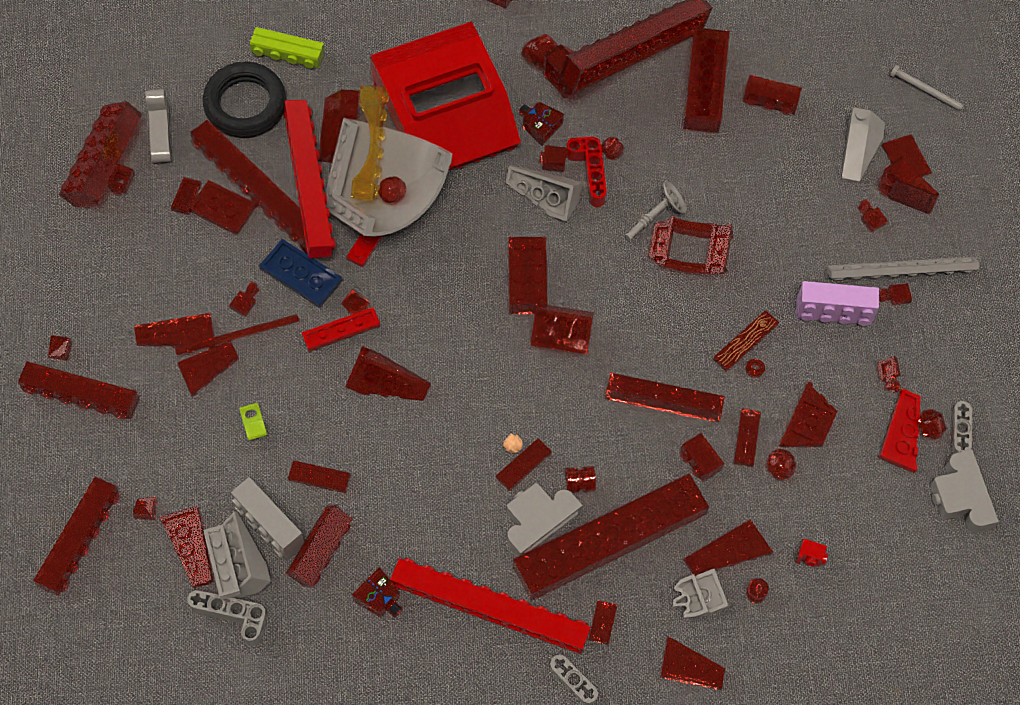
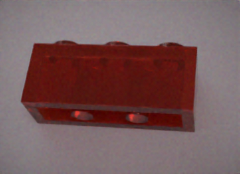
M749 75L743 102L795 115L802 87Z

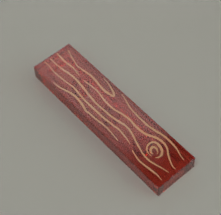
M765 310L717 353L713 360L723 370L728 372L779 325V321Z

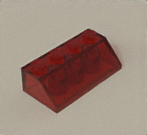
M341 89L325 98L318 162L333 163L343 118L359 121L361 106L360 90Z

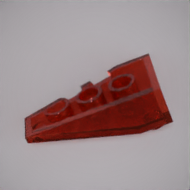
M362 346L345 387L363 395L379 394L383 397L398 396L402 399L424 401L431 383L386 356Z

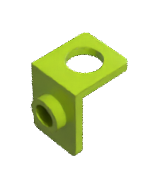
M254 403L240 407L239 410L248 440L267 435L259 404ZM248 410L256 411V415L253 417H247L245 413Z

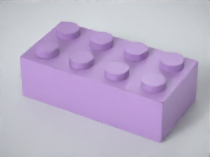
M802 281L796 299V318L804 321L820 320L821 322L833 321L841 324L856 323L861 326L871 325L879 309V288Z

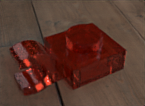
M867 199L860 202L861 205L858 206V209L863 214L861 219L871 232L887 225L888 220L878 207L873 209Z
M251 281L245 293L239 291L229 304V307L246 317L256 304V300L253 297L259 291L258 285Z
M908 283L890 285L888 289L879 290V302L891 300L892 305L908 304L912 301Z
M892 356L877 362L880 380L886 381L887 390H892L893 393L900 391V384L896 377L901 376L898 358Z

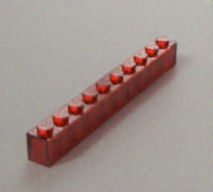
M205 120L190 132L192 145L196 149L200 148L207 160H212L220 172L224 171L231 183H236L244 195L248 194L254 205L260 206L269 219L273 218L278 228L282 231L285 230L289 238L293 242L297 241L303 252L308 254L300 207L208 120Z

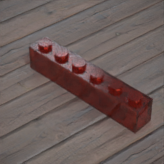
M26 361L18 380L22 391L25 393H37L46 399L55 398L64 404H77L82 409H95L101 414L110 413L119 419H132L140 399L137 391Z
M610 372L605 399L719 423L725 396Z
M96 476L94 477L33 581L37 587L58 597L61 592L66 590L71 574H75L81 557L87 554L89 550L88 545L92 539L97 537L101 523L107 520L111 506L115 505L119 499V491L115 485Z

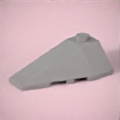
M852 108L848 121L841 180L859 183L883 140L885 122L871 110Z

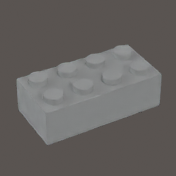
M250 477L231 492L233 498L231 502L235 506L234 510L241 517L243 515L248 520L246 522L252 530L257 529L261 534L259 536L265 544L270 543L274 548L272 550L278 558L281 559L283 557L288 561L305 547L302 532Z

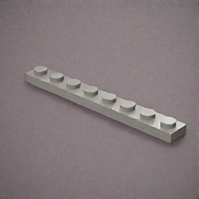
M975 257L828 265L827 273L834 280H843L846 277L861 279L862 276L879 278L881 275L897 277L899 274L915 276L918 273L933 275L936 272L954 273V271L960 270L962 272H972L979 269L980 262Z

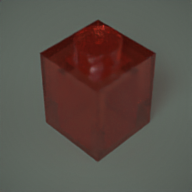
M545 145L544 152L540 153V163H543L542 170L564 172L567 148Z

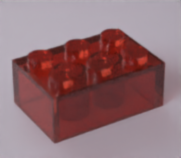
M538 303L535 309L530 345L587 354L594 312Z

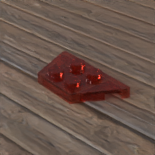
M809 381L782 438L780 447H822L838 411L827 402L822 394H819L813 388V384Z

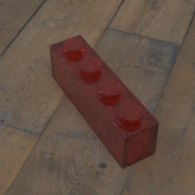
M335 505L326 506L285 574L304 587H313L319 581L323 568L329 564L333 551L337 550L340 546V539L343 534H346L350 529V523L353 518Z

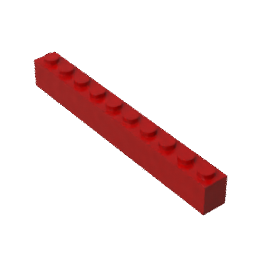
M285 100L284 118L308 258L331 257L332 249H335V239L331 238L332 223H328L330 212L329 208L325 206L327 204V195L323 193L324 179L320 178L322 168L321 164H318L317 161L319 160V151L315 149L316 135L312 133L314 132V123L310 121L311 107H308L307 100Z
M398 559L390 579L392 587L582 655L591 628L587 626L586 622L568 619V616L562 613H551L543 606L534 607L526 600L512 599L510 595L503 592L495 593L489 587L473 585L467 579L462 578L459 580L453 578L454 576L448 572L440 573L431 566L417 565L411 559Z

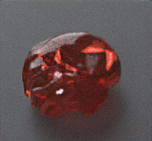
M390 176L380 182L378 194L384 202L390 205L396 204L405 196L406 184L399 177Z
M776 449L769 455L767 469L777 480L789 479L795 473L796 461L789 451Z

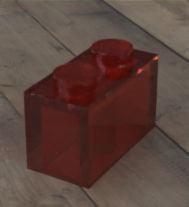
M702 433L682 444L680 450L681 458L685 463L688 462L696 478H700L704 482L722 471L724 462Z

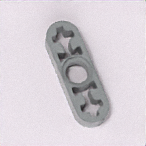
M966 401L958 402L952 411V450L954 453L968 451L972 448V407ZM960 408H963V411H966L965 414L963 415V419H960V418H961V411L959 410ZM962 424L966 426L967 432H959L957 425ZM961 438H964V440H963V446L965 447L964 450H961V447L958 446V445L960 444V442H961Z
M554 656L550 663L552 673L584 705L594 704L598 697V691L595 686L565 656ZM556 661L558 663L564 662L563 668L568 671L565 677L562 676L564 671L560 667L558 669L555 668ZM577 675L580 682L577 685H571L568 682V677ZM583 683L586 684L583 687L586 692H593L592 699L589 697L585 699V693L582 689L579 692L577 691Z

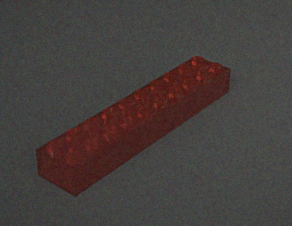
M684 0L680 3L677 2L667 9H662L659 13L651 14L642 21L638 20L629 27H624L616 33H611L603 39H598L588 46L585 45L580 50L570 52L565 57L558 81L573 95L701 33L713 7L706 0Z
M689 473L514 558L513 569L528 597L533 601L707 515L709 505Z

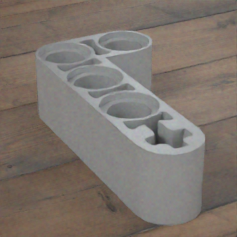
M164 89L145 91L149 111L152 163L171 162L169 107Z
M199 590L189 594L187 601L194 613L243 624L241 634L247 645L256 646L261 642L267 622V614L261 604L236 598L221 600L217 594ZM215 604H223L219 610L213 609ZM237 607L242 608V612H241V613H239V614H233V613H232L235 608H237ZM255 612L262 613V616L260 618H252ZM249 632H257L254 638H247Z

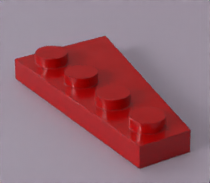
M902 389L899 393L878 458L915 473L917 471L916 456H918L917 438L919 437L918 420L920 419L921 396Z

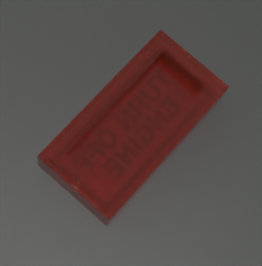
M183 177L171 210L189 215L202 185L201 181Z

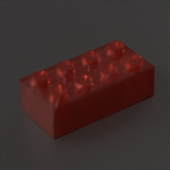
M509 237V314H547L546 237Z

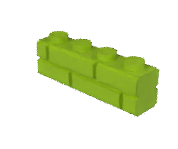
M255 27L250 40L251 52L257 56L265 55L273 60L282 59L290 64L299 63L307 68H320L325 54V46L322 42Z

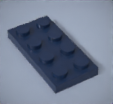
M284 239L280 240L259 265L262 271L319 308L343 281L342 276L317 260L308 258L306 253Z

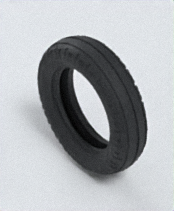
M236 62L224 66L211 76L204 89L203 108L208 120L219 131L233 137H254L270 130L280 120L284 112L286 92L280 78L268 67L255 62ZM241 81H252L261 84L270 95L266 108L259 114L249 118H236L228 115L220 107L219 101L224 90L230 85Z

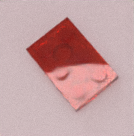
M208 180L190 205L189 211L237 235L255 210L256 203Z

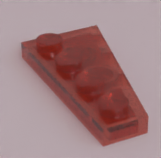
M210 313L134 326L137 346H172L173 348L184 346L193 349L206 347L216 350Z
M195 506L160 516L159 518L166 529L176 554L179 556L192 587L197 588L214 583L200 508Z
M750 519L684 558V562L691 573L696 576L711 569L718 571L727 566L731 567L744 561L755 560L764 555L768 556L773 551Z

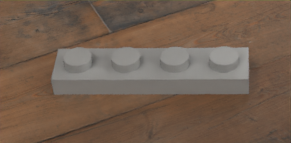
M223 524L203 530L220 599L225 600L241 595Z

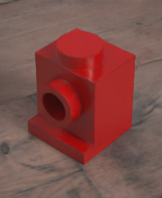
M803 539L795 563L800 564L803 561L811 567H820L821 564L825 565L828 558V553H825L827 546Z

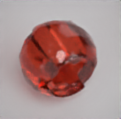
M609 137L602 142V152L606 155V158L614 160L623 154L624 146L619 142L618 138Z

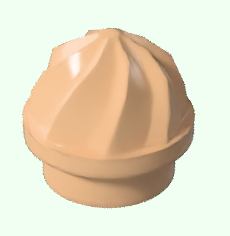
M510 433L502 446L506 448L507 452L515 453L522 449V440L517 434L513 435Z

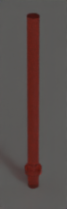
M295 314L191 344L187 342L184 346L175 348L176 355L187 352L191 354L194 350L299 321V318Z

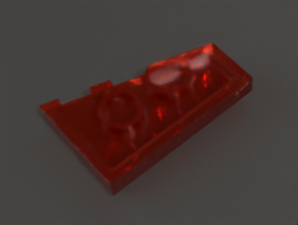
M230 340L177 362V365L191 396L194 397L197 391L211 383L215 376L219 373L222 374L239 358Z

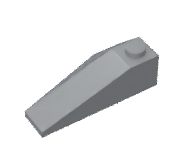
M513 165L508 167L505 182L518 193L529 198L534 205L544 209L545 213L549 216L568 221L578 204L583 186L582 182Z
M234 511L223 522L241 593V595L232 598L239 599L259 593L271 582L266 562L240 515Z

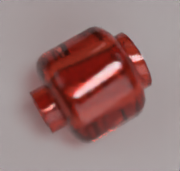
M934 409L921 413L918 424L922 435L931 439L940 438L946 431V423L942 413Z

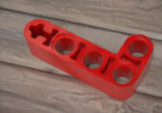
M596 137L571 138L567 141L566 157L571 161H585L589 202L593 207H602L605 204L607 189L601 142Z

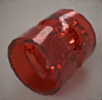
M584 466L581 470L577 467L565 469L566 488L571 493H579L580 489L584 492L596 491L594 466Z

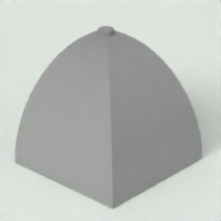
M343 118L325 191L327 195V204L325 206L329 208L331 214L364 236H381L401 230L417 220L434 202L445 182L453 153L429 141L401 131Z

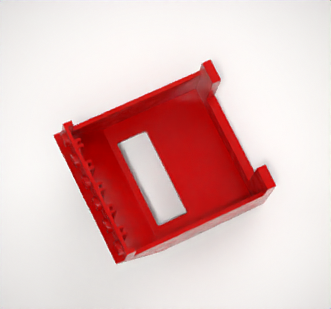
M472 21L370 55L373 86L375 90L379 89L397 131L419 137L453 153L448 171L462 168L472 162L477 163L489 156L494 157L504 151H511L521 143L507 91ZM473 74H478L485 89L484 91L420 113L416 112L409 97Z

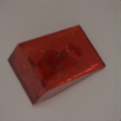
M902 157L885 168L878 185L880 192L890 200L926 214L932 212L940 195Z

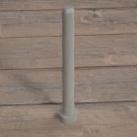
M895 65L890 74L893 78L897 76L955 109H962L963 105L960 102L899 69L900 66Z

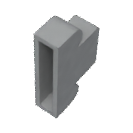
M973 450L953 454L945 467L947 475L936 477L930 485L933 493L932 500L934 505H937L941 518L947 520L966 515L965 526L968 530L981 532L994 529L999 521Z
M537 483L533 484L526 491L518 492L514 496V500L507 504V515L516 524L508 531L507 543L519 559H522L582 512L583 505L568 490L558 491L555 494L554 500H552Z

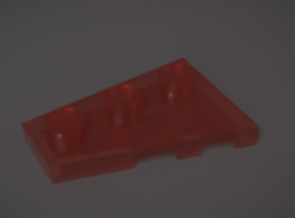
M667 637L660 678L717 690L722 689L725 673L724 667L676 640Z

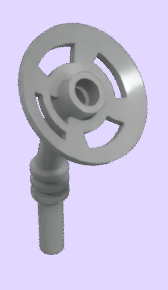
M669 181L663 183L666 197L648 214L645 213L638 220V223L625 235L627 240L630 241L640 230L646 228L653 221L652 219L667 206H672L681 214L686 212L684 200L672 183Z

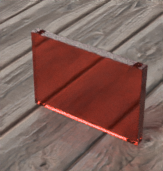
M911 134L882 143V147L901 183L932 173Z

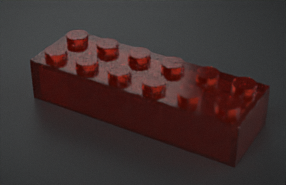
M694 27L683 129L719 133L722 122L730 31Z
M128 101L104 105L101 108L100 115L94 122L90 135L85 139V144L78 153L75 164L69 170L70 174L67 180L61 186L62 189L59 195L74 207L98 204L142 116L140 111Z

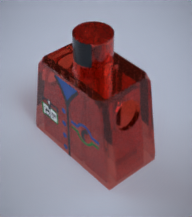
M537 102L533 108L523 104L519 110V113L524 116L522 127L541 146L549 140L564 122V113L541 102Z
M380 567L352 594L354 602L378 617H382L388 611L395 618L403 610L396 603L400 598L399 591Z

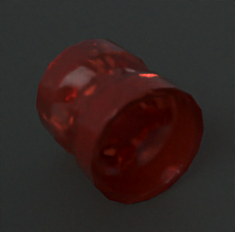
M761 578L753 579L746 591L747 599L755 604L763 602L769 591L768 583Z

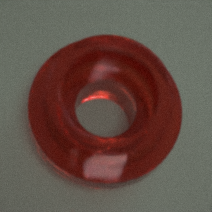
M751 359L746 364V371L751 377H760L765 371V364L759 359ZM753 365L758 366L759 369H754Z

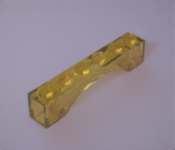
M365 84L360 86L359 105L368 120L370 149L365 164L352 179L351 198L375 200L380 194L378 177H381L382 167L379 165L384 153V149L381 148V142L385 139L383 121L385 122L387 118V110H384L389 97V92L383 86Z

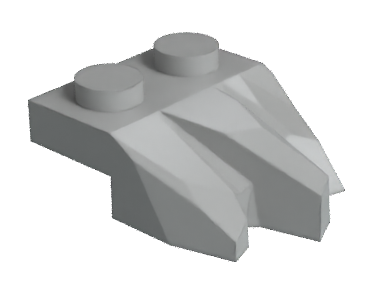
M715 569L696 576L693 574L680 579L674 587L682 595L673 600V607L686 606L687 609L683 612L684 618L707 616L729 608Z

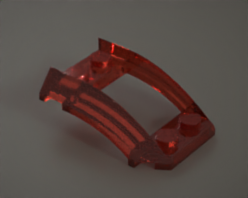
M670 216V219L664 222L661 220L654 224L649 258L664 267L699 274H725L728 272L726 266L730 242L733 239L732 224L717 225V223L691 222ZM673 232L711 239L707 263H689L670 259L669 254Z

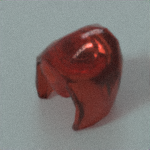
M547 34L529 40L523 46L521 52L528 62L540 69H544L559 57L553 50L558 47L557 43Z

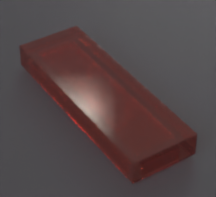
M741 409L734 464L748 467L754 466L761 411Z
M538 438L496 475V479L508 491H511L550 456L552 451Z
M293 460L288 481L346 493L351 474Z

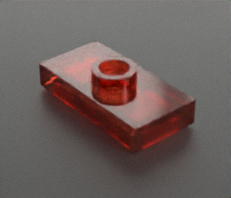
M597 601L589 641L609 645L617 610L616 604Z

